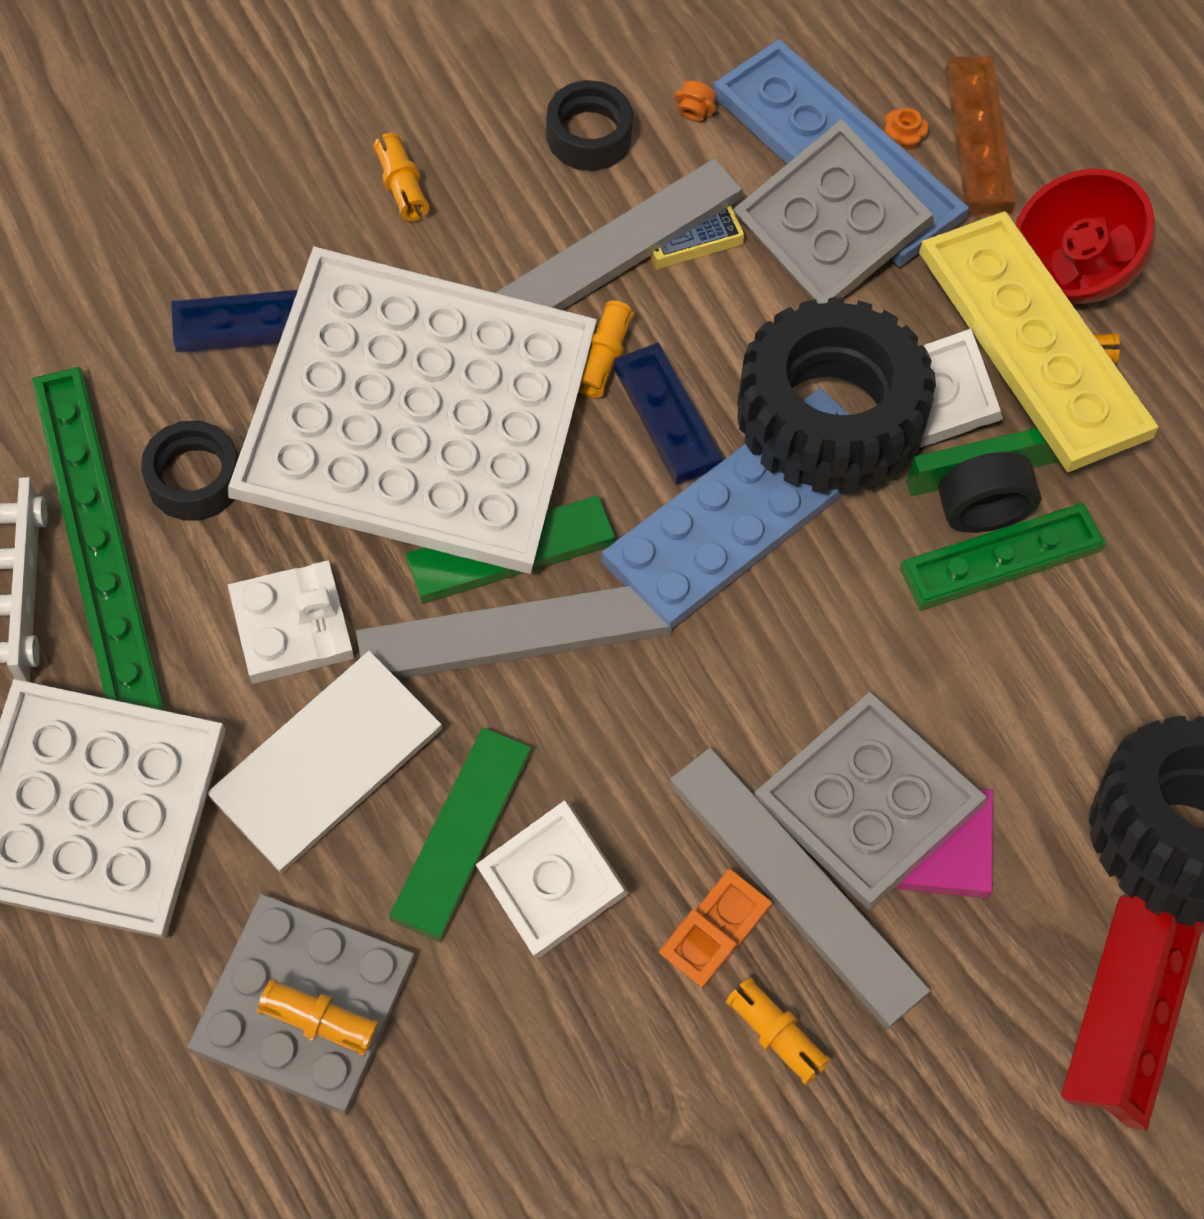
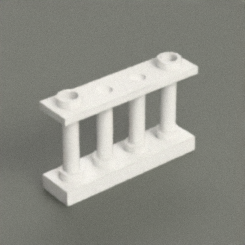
M30 477L19 478L17 503H0V524L16 523L15 548L0 549V569H13L12 594L0 595V616L10 615L9 641L0 642V663H7L14 679L30 682L31 667H38L40 658L39 642L37 636L33 635L39 527H46L48 518L45 497H38Z

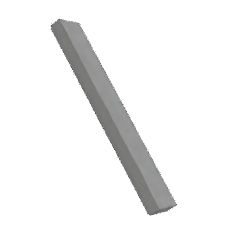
M713 158L495 293L563 310L653 254V251L742 199V188Z
M630 586L360 629L356 630L360 658L370 651L397 679L667 635L671 634L672 626L668 632L669 626Z
M708 748L670 778V788L886 1030L891 1028L928 996L931 990L711 748Z

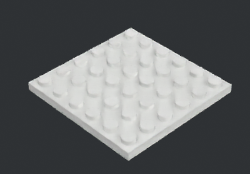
M313 246L229 483V498L531 574L597 319Z

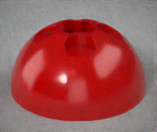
M1083 169L1054 179L1030 198L1021 210L1015 223L1018 230L1072 304L1102 301L1127 288L1146 266L1153 250L1156 234L1153 207L1144 189L1130 177L1108 169Z

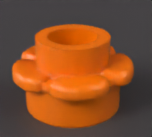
M685 81L681 91H676L674 94V100L679 107L678 112L686 119L700 122L704 117H711L716 112L714 103L717 94L706 84L698 81Z
M912 108L892 110L886 115L884 120L886 124L884 132L905 151L916 148L920 144L921 138L927 135L929 129L928 122L921 118V113Z

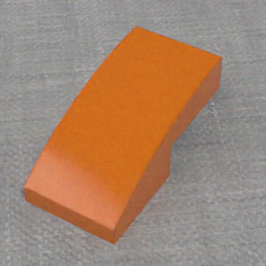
M729 868L698 908L691 910L658 953L703 989L773 906V903Z

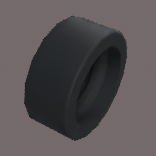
M583 80L570 83L558 90L548 103L546 140L549 148L562 163L575 169L595 171L608 168L623 159L631 146L633 109L628 98L618 88L605 82ZM583 112L599 113L611 119L616 124V130L607 136L596 139L580 138L569 133L563 127V122L575 114Z
M180 421L164 427L149 440L142 453L141 473L153 503L166 515L183 521L204 520L220 514L234 502L235 499L229 498L228 486L238 461V454L231 438L218 426L203 421ZM188 451H206L219 457L222 464L221 472L206 487L195 491H179L166 486L164 483L162 472L166 464L177 455Z
M1012 452L989 453L968 459L951 468L941 477L938 485L946 520L951 528L960 532L980 533L1010 526L1030 515L1037 509L1042 499L1029 458Z

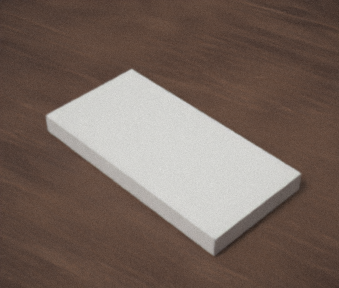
M368 651L211 788L207 795L280 874H283L442 730V724Z

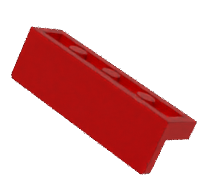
M1122 896L1119 898L1061 1096L1069 1104L1105 1108L1128 1128L1148 1130L1204 924L1202 922H1195L1193 926L1176 923L1175 916L1165 912H1161L1159 916L1145 908L1146 902L1135 896L1131 899L1129 896Z

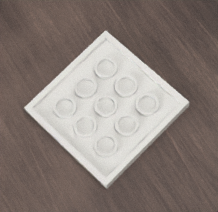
M13 679L0 719V903L166 939L226 728L223 723Z

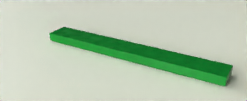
M81 366L32 378V383L105 699L165 711Z

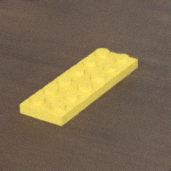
M1006 211L922 241L919 254L969 328L972 329L973 334L1067 473L1154 439L1159 426Z

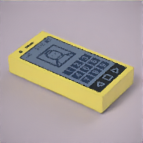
M731 206L707 221L653 251L650 258L655 269H661L743 245L744 233Z

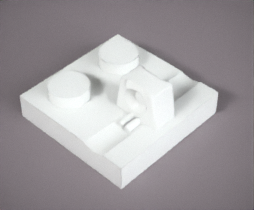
M972 329L923 345L932 360L930 367L935 372L936 387L933 394V405L920 448L971 431L979 426L1003 420Z
M329 560L303 568H294L228 584L251 684L354 659Z
M565 800L476 864L531 953L538 958L629 894L571 804Z

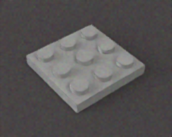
M842 119L733 209L736 218L811 300L817 299L818 304L828 303L829 298L845 297L934 223L933 214Z
M868 692L754 792L757 800L777 822L869 911L985 806L987 799L979 789L871 692Z
M260 894L187 1049L193 1055L347 1116L414 964L415 955L397 946ZM274 978L282 984L316 998L321 993L332 997L331 1004L370 1020L379 1021L366 1055L362 1057L354 1051L320 1037H317L315 1041H311L303 1037V1030L264 1014H257L256 1011L260 998L269 980Z

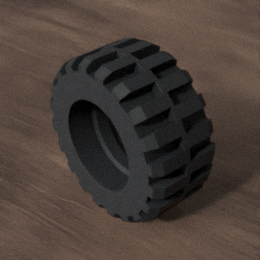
M829 298L828 303L818 304L817 299L800 303L799 309L796 311L791 307L786 308L774 315L773 323L768 321L755 333V340L748 344L744 355L737 401V419L740 431L745 434L744 442L750 452L755 456L762 454L761 465L772 474H775L777 471L783 473V481L796 487H799L800 483L812 486V492L827 494L828 488L839 489L840 494L856 493L860 485H865L866 489H872L884 484L886 475L890 478L896 477L906 468L907 461L914 458L920 448L934 401L933 394L936 387L935 372L930 367L932 360L927 349L923 345L917 346L919 337L907 325L902 328L897 325L898 318L886 310H883L882 313L871 310L872 304L859 300L857 305L844 303V298ZM814 378H839L852 382L864 389L877 405L858 414H830L817 410L805 403L797 396L793 388L804 381Z
M1176 716L1165 719L1163 724L1157 720L1139 727L1137 732L1128 734L1120 742L1117 751L1112 755L1090 808L1089 823L1092 827L1090 837L1096 853H1102L1099 859L1102 866L1110 877L1116 875L1119 878L1120 882L1118 885L1131 899L1135 896L1146 902L1145 908L1159 916L1161 912H1165L1175 916L1176 923L1193 926L1195 922L1204 923V831L1187 823L1169 805L1189 806L1204 811V717L1199 716L1194 721H1187L1185 716Z

